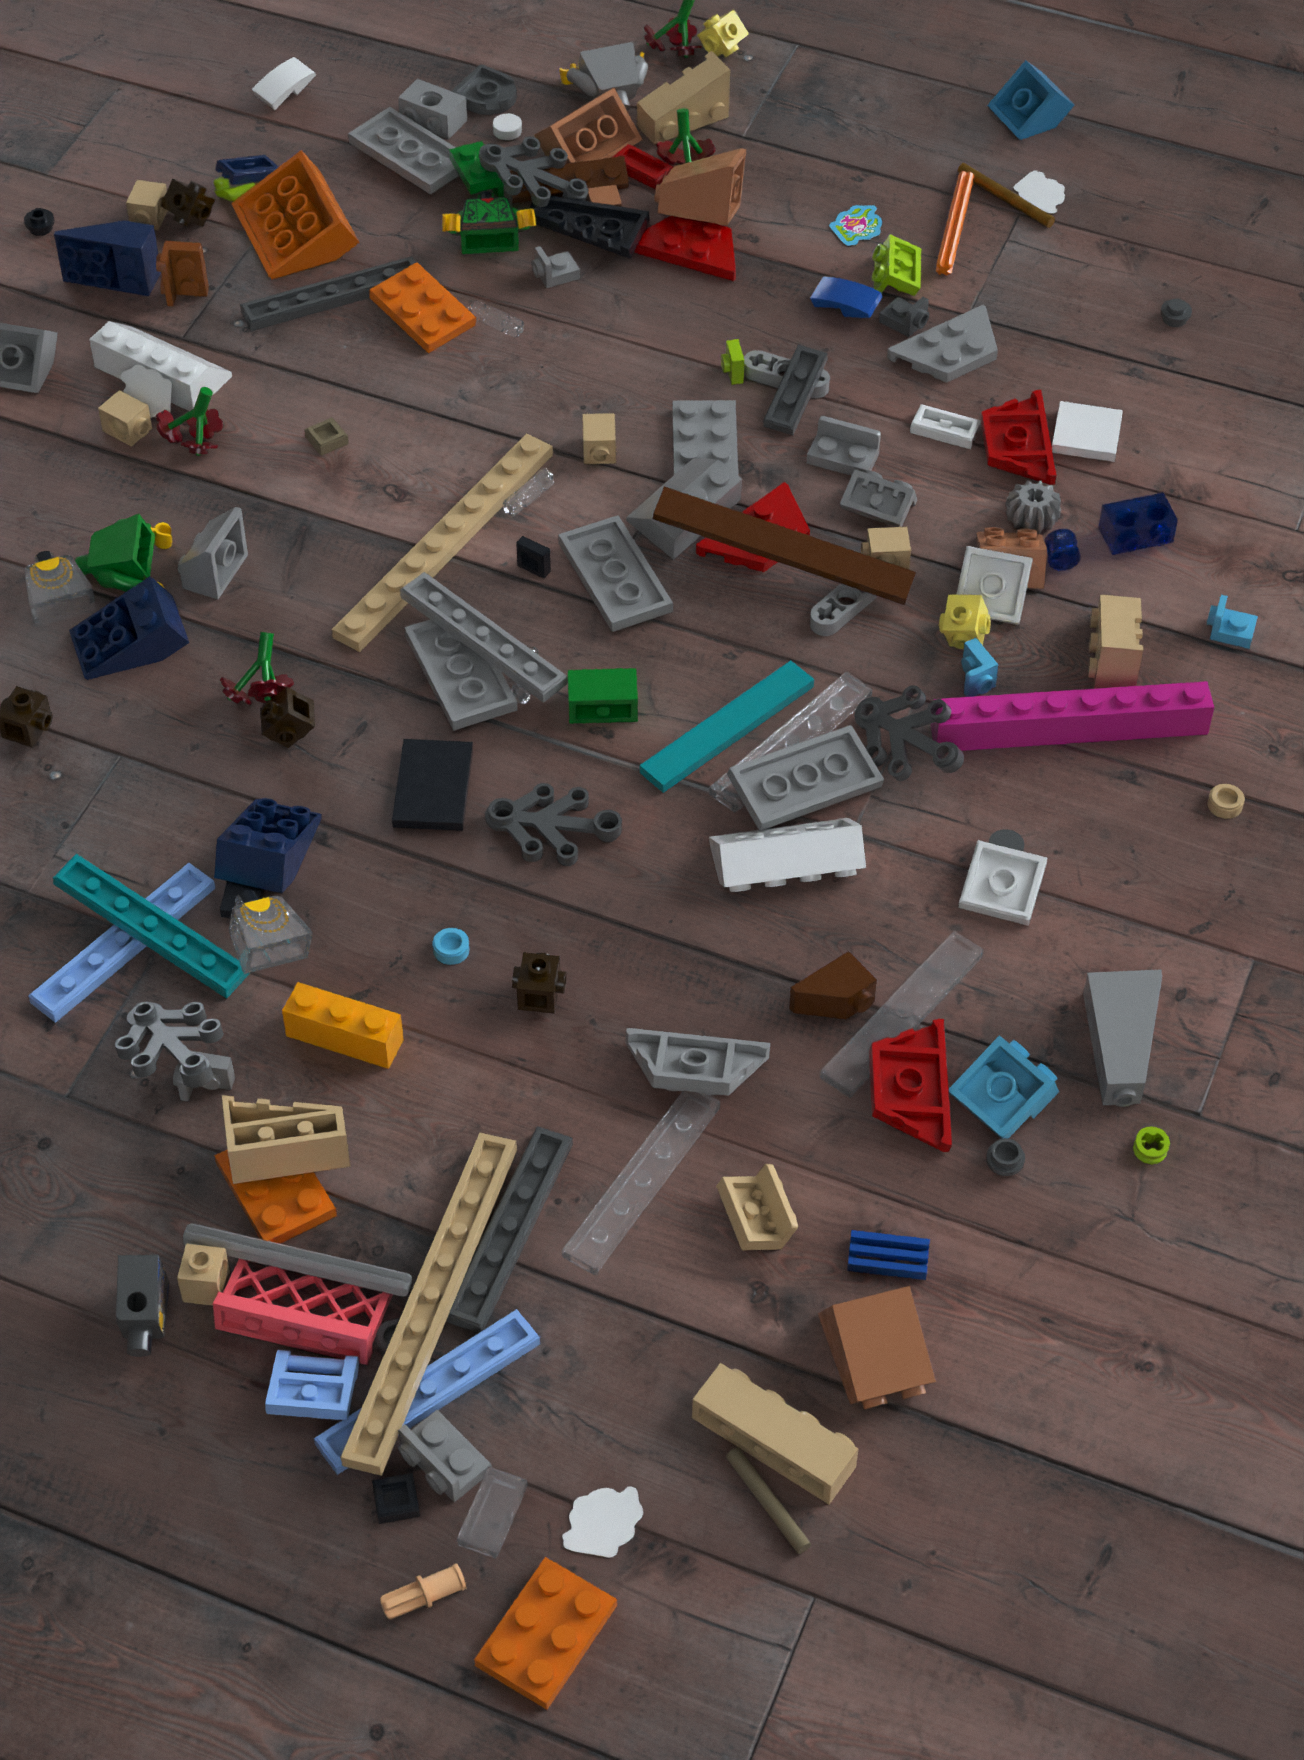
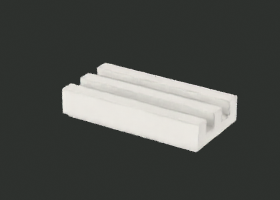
M921 404L911 423L910 433L971 449L976 434L980 430L981 421Z

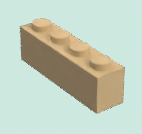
M720 1363L693 1398L692 1418L827 1504L831 1503L856 1468L858 1448L855 1447L854 1443L842 1433L829 1431L821 1426L819 1421L806 1411L799 1412L785 1403L778 1393L772 1390H763L752 1383L750 1378L741 1370H731Z

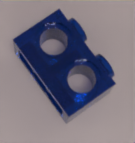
M1163 492L1103 504L1098 528L1111 554L1115 555L1173 543L1178 519Z

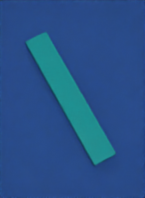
M790 660L640 765V774L664 793L814 687V678Z
M75 854L53 877V885L226 999L250 974V967L78 854Z

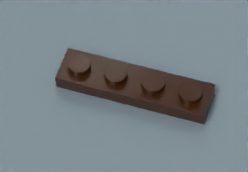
M624 156L566 163L563 168L543 169V171L567 181L575 178L581 179L586 183L587 188L616 185L619 190L627 189L629 186ZM510 171L511 174L519 176L517 172ZM537 181L539 186L549 189L551 196L563 197V191ZM524 183L518 195H511L512 203L531 201V195Z

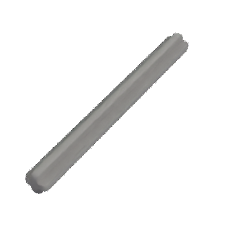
M193 1223L187 1225L183 1234V1244L185 1246L186 1244L221 1247L226 1249L227 1256L401 1297H406L409 1294L412 1285V1276L409 1273Z

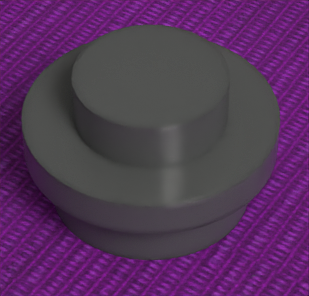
M1181 299L1167 300L1161 306L1163 321L1172 327L1185 325L1192 314L1191 306Z
M1003 1138L997 1140L988 1148L986 1162L994 1173L1002 1176H1012L1022 1170L1025 1163V1154L1016 1141Z

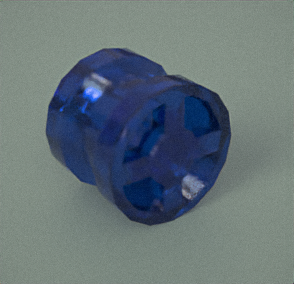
M1058 529L1046 536L1044 542L1048 553V563L1051 568L1059 571L1068 570L1080 562L1081 554L1077 547V537L1073 531Z

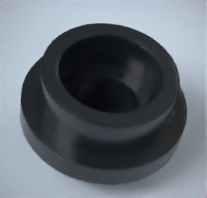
M35 208L24 217L25 227L31 234L36 236L50 233L55 222L53 213L42 208Z

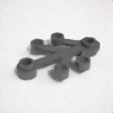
M531 136L525 137L520 145L502 148L498 144L489 143L480 148L478 156L481 166L488 171L498 174L504 184L503 189L506 193L518 195L524 183L531 195L533 204L544 207L549 202L551 192L546 187L539 186L537 182L539 181L563 191V198L586 201L588 188L583 180L575 178L567 181L543 171V169L563 168L565 166L568 155L563 149L554 148L549 156L519 161L514 159L524 155L534 157L538 154L540 142ZM509 169L517 172L519 176L511 174Z
M915 685L907 687L903 691L902 696L884 702L878 697H868L859 703L854 714L856 723L866 730L868 745L865 748L870 757H872L874 752L879 751L878 755L872 759L877 767L882 765L887 758V752L881 744L880 729L883 728L889 732L892 760L888 765V772L898 781L908 779L912 773V766L908 763L905 741L933 756L934 764L945 773L957 771L964 762L963 752L954 743H938L915 730L934 722L944 723L950 718L951 708L943 700L936 699L929 704L927 710L900 719L889 716L909 707L911 709H919L924 705L926 695ZM914 694H918L915 700L910 701ZM943 707L942 712L938 715H935L936 711L939 708ZM904 765L902 771L896 773L898 767Z
M540 783L534 787L533 791L514 802L507 798L495 799L490 803L485 812L487 825L495 831H507L521 846L522 857L528 862H536L542 858L543 845L539 839L531 838L522 826L534 827L557 851V861L563 866H571L577 862L578 848L574 843L568 842L558 830L593 833L603 842H612L622 833V818L619 813L613 810H602L595 815L594 819L562 816V814L571 809L582 811L588 807L589 793L582 787L572 788L568 795L554 802L553 787L547 783ZM540 794H548V796H545V797H542V796H539V795H540ZM577 797L583 798L582 800H574ZM535 805L545 807L536 813L526 812ZM530 848L537 849L536 851H528ZM565 852L572 853L571 855H563Z
M148 1001L138 1003L127 1015V1022L131 1029L128 1035L116 1040L115 1048L120 1059H131V1065L137 1077H147L156 1071V1062L163 1048H165L180 1064L179 1070L185 1086L197 1088L206 1085L212 1080L213 1072L209 1060L200 1053H192L181 1042L203 1041L205 1043H214L223 1037L224 1033L218 1019H207L204 1005L201 1002L188 1003L182 1010H163L160 1004ZM164 1023H186L189 1026H199L167 1027ZM152 1034L145 1051L140 1053L139 1044L144 1035Z

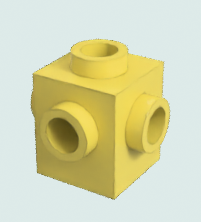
M733 9L721 17L716 14L703 23L706 28L697 36L708 53L712 51L716 56L723 54L726 58L739 49L737 43L749 33Z
M948 595L946 611L940 615L939 628L940 632L945 635L949 646L964 649V643L974 638H977L983 645L984 635L989 634L990 616L981 595Z

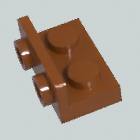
M165 241L162 253H158L156 257L157 272L162 274L160 290L161 294L166 296L167 306H174L177 295L207 297L209 284L202 243Z

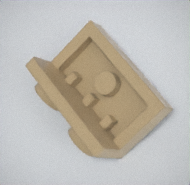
M765 1164L756 1176L722 1177L716 1187L742 1250L782 1249L798 1229L796 1215L792 1211L784 1192L783 1184L773 1164Z

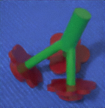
M683 0L678 15L670 18L668 24L657 33H654L650 26L646 24L644 27L647 32L644 35L646 44L650 45L652 49L658 47L660 51H665L666 49L659 39L665 34L670 36L669 41L671 44H683L682 47L670 48V51L677 50L678 56H684V58H688L689 55H695L694 49L702 48V45L689 46L692 38L697 35V28L694 25H690V20L688 19L695 0Z
M686 108L677 110L678 135L674 142L665 141L663 143L658 141L656 144L657 154L668 164L678 163L681 165L711 157L716 151V147L712 144L711 139L695 141L690 134L689 110ZM681 141L683 142L684 151L678 148Z
M202 387L194 409L175 420L167 410L157 413V430L159 434L171 444L175 442L180 443L183 440L180 425L187 421V424L190 426V435L196 438V441L181 442V446L189 448V453L201 456V454H208V449L218 448V444L202 442L203 437L205 439H212L214 433L220 432L224 426L222 419L218 418V411L216 409H207L213 391L210 388Z
M260 632L257 660L237 684L224 677L220 678L221 684L225 687L223 693L229 701L237 704L240 701H244L246 704L251 705L253 702L249 699L250 696L255 697V700L265 703L284 688H290L294 685L293 679L288 678L287 674L275 676L273 673L271 655L274 633ZM262 667V681L252 682L247 695L242 691L243 687L258 669Z

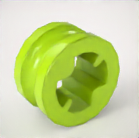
M1151 1126L1141 1129L1136 1135L1133 1146L1135 1156L1144 1163L1158 1164L1167 1156L1170 1146L1169 1137L1165 1131L1157 1127ZM1155 1141L1159 1144L1157 1150L1155 1148L1149 1150L1144 1148L1146 1142L1151 1144Z

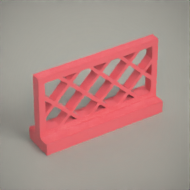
M238 1259L224 1291H218L213 1302L215 1329L339 1359H345L346 1355L358 1356L360 1364L368 1365L373 1354V1342L393 1294L382 1292L366 1299L360 1290L363 1287L343 1284L328 1290L322 1281L324 1278L306 1275L290 1281L285 1273L287 1271L285 1269L268 1266L252 1272L248 1265L250 1261ZM278 1275L284 1285L265 1292L259 1282ZM315 1283L321 1294L303 1301L297 1290ZM252 1285L258 1294L252 1298L236 1296L235 1292ZM353 1292L359 1303L341 1310L335 1299ZM290 1294L295 1302V1305L290 1307H282L272 1304L271 1301ZM328 1303L333 1311V1314L325 1317L312 1314L309 1310ZM366 1312L371 1321L367 1327L350 1323L347 1319Z

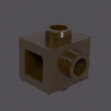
M172 179L160 206L175 214L173 220L184 226L190 227L191 223L203 227L211 214L215 199L205 194L207 188L198 183L190 181L189 184Z
M16 686L10 696L5 698L0 705V733L3 739L33 748L41 734L51 726L53 714L50 710L48 698L36 690H27Z
M289 687L284 688L271 700L266 701L260 708L261 735L290 748L315 727L314 700Z
M523 952L521 967L515 966L512 976V988L517 989L518 1010L555 1013L558 993H565L567 972L560 969V956L542 952Z

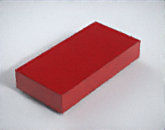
M630 144L613 156H624L627 175L655 190L657 185L662 183L664 175H668L673 169V166Z

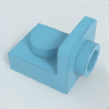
M1221 595L1218 606L1211 605L1206 625L1213 626L1210 640L1250 649L1258 616L1225 609L1228 596Z
M977 638L965 642L963 658L961 660L962 668L966 674L964 695L966 697H973L978 694H985L996 687L998 663Z

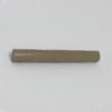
M740 1448L732 1449L726 1455V1459L797 1554L807 1551L811 1546L810 1541Z

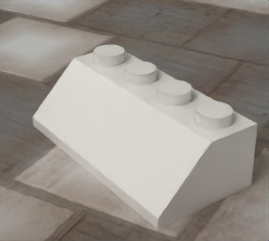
M108 321L89 339L96 368L121 379L120 376L123 371L129 370L138 364L146 369H156L163 379H169L172 383L171 403L188 411L194 409L202 387L210 388L213 391V396L232 377L231 371L131 326Z
M849 818L709 837L719 883L723 887H729L730 892L750 890L751 884L765 882V887L782 886L786 884V879L800 877V882L817 881L822 879L821 874L835 872V877L853 876L857 874L856 869L866 868L862 825Z

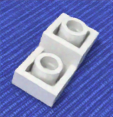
M293 57L269 72L252 88L255 96L276 110L292 92L298 95L316 74Z

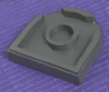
M483 64L474 69L451 91L466 97L467 110L483 115L502 113L510 109L517 100V89L513 79L507 74Z

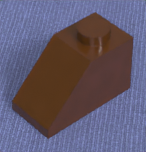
M848 951L791 986L789 1009L796 1014L848 1019L855 1013H863L872 1006L875 1001L877 979Z

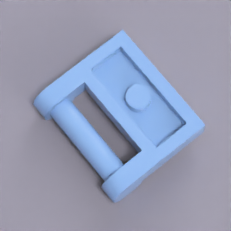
M277 1350L265 1402L266 1414L348 1421L354 1385L358 1377L359 1357L346 1355L345 1359L297 1356L291 1355V1351ZM289 1371H294V1372H306V1373H318V1374H330V1375H341V1376H329V1375H317V1374H305V1373H292V1372H289Z

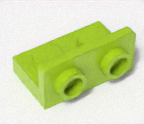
M890 234L883 244L877 245L872 256V260L875 261L872 274L874 289L882 293L889 285L900 292L915 296L921 289V248Z

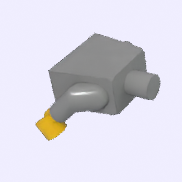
M633 42L582 51L579 56L578 69H576V65L573 63L570 64V69L559 68L562 84H575L588 96H592L593 99L615 88L628 111L631 108L628 99L636 97L637 88L643 85L648 64L644 60V52H640V55L635 56Z

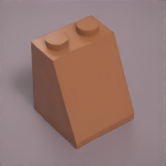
M740 148L674 166L668 175H664L662 183L656 187L654 201L658 203V213L728 225L740 208L747 149Z
M910 1286L835 1304L818 1313L850 1405L862 1402L864 1409L887 1404L886 1395L901 1392L902 1399L915 1397L926 1393L925 1385L936 1382Z

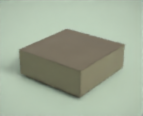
M332 417L304 429L305 438L321 456L349 444L348 435Z

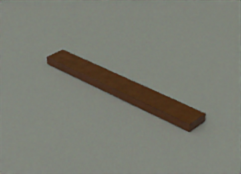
M665 486L653 513V520L902 605L906 603L916 574L915 571Z

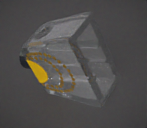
M42 551L35 556L34 564L25 567L28 602L35 628L97 611L92 586L70 555L55 558L52 552Z
M245 890L237 895L235 899L236 906L232 908L229 934L244 974L308 958L313 932L281 896L275 895L258 899L252 890Z

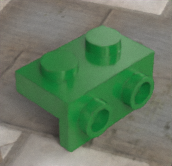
M482 141L449 149V159L470 195L492 189L496 197H504V184L498 174L484 169L480 164L478 154L480 148L484 145Z

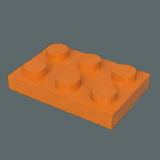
M418 262L371 288L369 292V298L428 354L476 325V316Z
M228 1150L214 1155L219 1170L260 1239L281 1244L337 1217L334 1204L314 1172L233 1184Z
M545 1557L475 1657V1667L548 1710L617 1607V1599Z

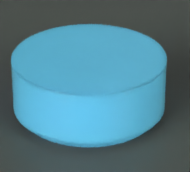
M446 928L439 931L433 938V953L439 962L454 965L461 963L468 957L470 951L469 938L462 930Z

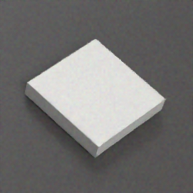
M1060 401L1052 443V453L1115 462L1123 410Z
M966 546L956 595H981L988 609L990 620L1019 625L1033 558Z
M978 840L958 908L1029 926L1048 858Z

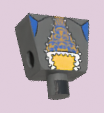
M118 1255L116 1322L123 1338L127 1339V1354L131 1356H149L152 1349V1339H161L165 1336L169 1279L159 1255Z

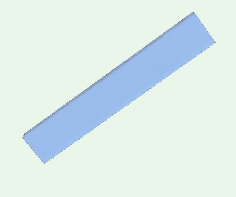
M187 863L145 899L179 920L215 889L214 880L191 863ZM113 925L29 994V1001L56 1023L142 951L146 945Z
M516 1309L427 1366L402 1426L406 1425L410 1429L434 1411L441 1409L540 1345V1337ZM361 1408L349 1415L348 1421L342 1420L314 1438L316 1447L337 1475L348 1469V1467L342 1466L341 1455Z

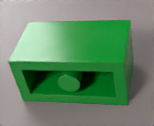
M636 668L568 670L569 724L638 722Z

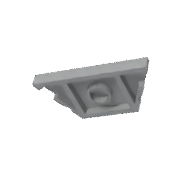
M981 305L889 347L887 358L893 362L898 358L911 362L913 370L928 373L934 378L947 383L996 360L998 349L987 309L984 305Z
M627 1028L626 1045L653 1088L729 1096L769 1059L770 1043L634 1028Z

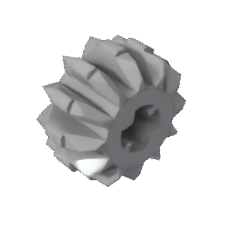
M1029 480L1026 481L1025 485L1016 484L1013 491L1009 492V496H1007V520L1013 522L1014 529L1022 527L1034 529L1038 534L1043 529L1051 530L1055 522H1058V518H1060V494L1054 492L1053 485L1043 486L1041 480L1037 484H1032Z

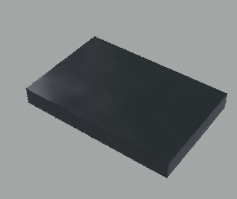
M403 739L392 816L393 828L463 831L473 756V742Z

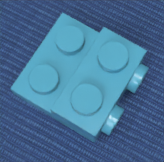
M999 1035L949 1088V1093L998 1137L1009 1139L1029 1116L1034 1119L1059 1093V1090L1055 1084L1058 1078L1048 1067L1042 1063L1036 1067L1027 1059L1030 1054L1022 1045L1015 1040L1008 1043Z

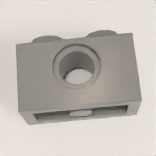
M416 79L398 97L399 112L435 135L448 140L467 121L465 96Z

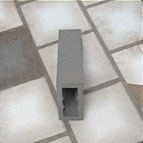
M1162 970L1087 973L1083 997L1103 1105L1126 1107L1141 1103L1163 976Z

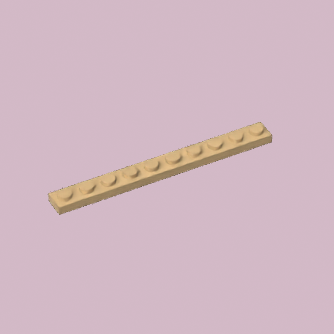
M526 433L333 627V639L360 652L408 604L401 598L400 589L423 572L433 578L553 456V446Z
M479 1133L341 1455L342 1466L382 1476L399 1435L398 1430L405 1421L517 1152L516 1140Z

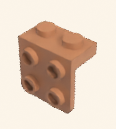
M988 527L984 529V532H977L978 548L1033 558L1027 588L1044 589L1047 548L1042 535L1037 534V531L1034 529L1026 528L1018 529L1017 533H1004V529L997 527Z

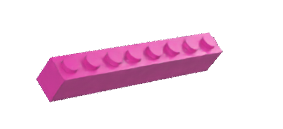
M1208 681L942 698L941 700L951 708V716L944 723H931L930 727L934 741L938 743L952 742L961 751L1208 735L1215 707ZM943 707L939 708L936 711L935 715L940 714L943 710Z

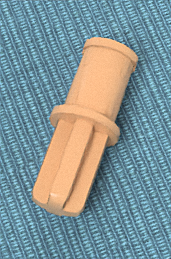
M456 1563L425 1578H422L421 1575L416 1576L415 1582L382 1595L380 1602L385 1616L388 1619H394L425 1605L427 1608H431L432 1602L460 1590L463 1591L467 1586L461 1569Z

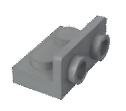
M821 416L818 421L817 435L807 453L806 464L851 476L854 469L861 472L872 470L879 456L881 432Z
M854 469L841 499L840 506L841 509L894 527H902L911 505H916L917 496L913 487L904 481L895 480L891 482L883 479L875 471L865 470V472Z
M438 1410L434 1411L412 1430L406 1425L398 1430L400 1440L398 1450L404 1460L412 1467L418 1465L426 1473L425 1478L431 1488L439 1495L445 1493L454 1503L492 1472L491 1463Z

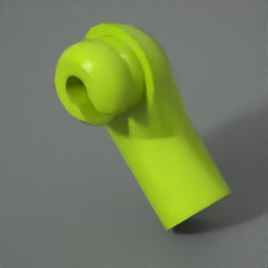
M224 177L216 178L213 181L215 194L232 202L255 186L254 182L236 187L230 186L229 179Z

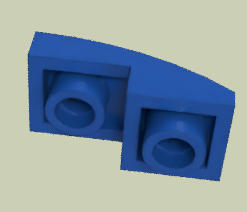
M823 277L810 299L814 307L840 308L844 317L870 318L883 296L881 292L854 281Z

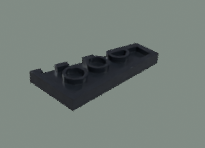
M550 196L548 204L544 207L536 206L532 202L529 208L534 209L536 225L631 259L650 222L649 211Z

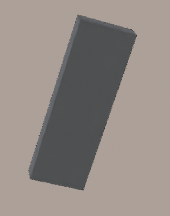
M797 345L763 420L764 427L794 435L828 360L826 352Z

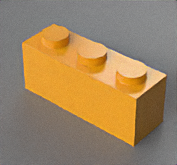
M297 982L282 1009L287 1037L387 1069L390 1068L404 1041L401 1014Z

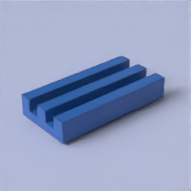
M851 1230L847 1271L926 1280L930 1239ZM857 1255L880 1258V1260L882 1261L860 1259L856 1257ZM895 1261L919 1262V1265L895 1263Z

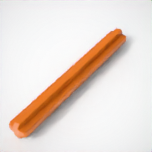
M961 171L958 174L936 263V272L939 275L944 274L948 276L952 273L973 186L974 175L972 172L966 173Z

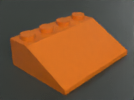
M302 150L231 203L271 279L336 261L360 243L320 170Z

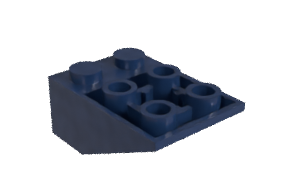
M124 220L59 230L54 233L63 282L150 296L161 275V272H157L156 269L158 248L154 225Z
M151 576L69 630L84 678L87 680L163 661L189 644L173 596Z
M268 798L255 799L217 838L214 878L282 894L294 881L322 819V814L311 812L309 808L304 806L289 807L277 804L275 800Z

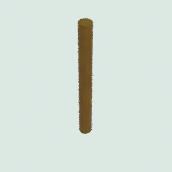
M962 163L958 167V173L961 171L966 173L972 172L975 184L1044 226L1050 228L1054 224L1055 217L966 163Z

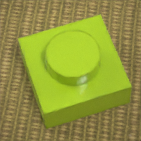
M739 339L726 340V354H721L723 373L728 372L731 385L743 384L745 360Z

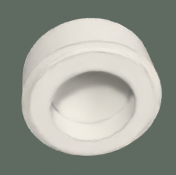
M501 114L493 120V133L502 140L516 139L522 133V121L517 115Z

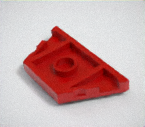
M669 216L647 228L634 251L637 254L727 280L735 281L736 279L732 230L729 227L716 223Z
M1042 390L1032 391L1031 398L1021 402L1014 398L1005 402L1002 406H994L982 411L981 426L987 465L1036 481L1041 480L1045 484L1055 485L1056 470Z
M785 482L741 512L810 536V529L788 484ZM704 538L696 544V554L701 557H706L707 552L724 556L725 563L736 566L744 565L749 569L765 572L778 563L709 538Z
M938 1018L932 1021L931 1026L917 1031L911 1028L900 1032L897 1037H887L871 1044L869 1049L872 1117L942 1152H949L952 1147L945 1027L944 1019Z

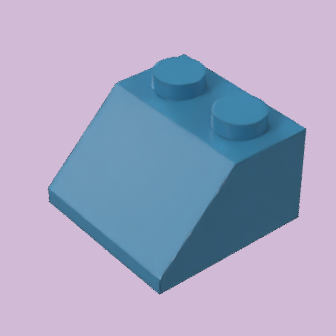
M1025 60L987 106L1022 140L1056 128L1075 105L1043 72Z

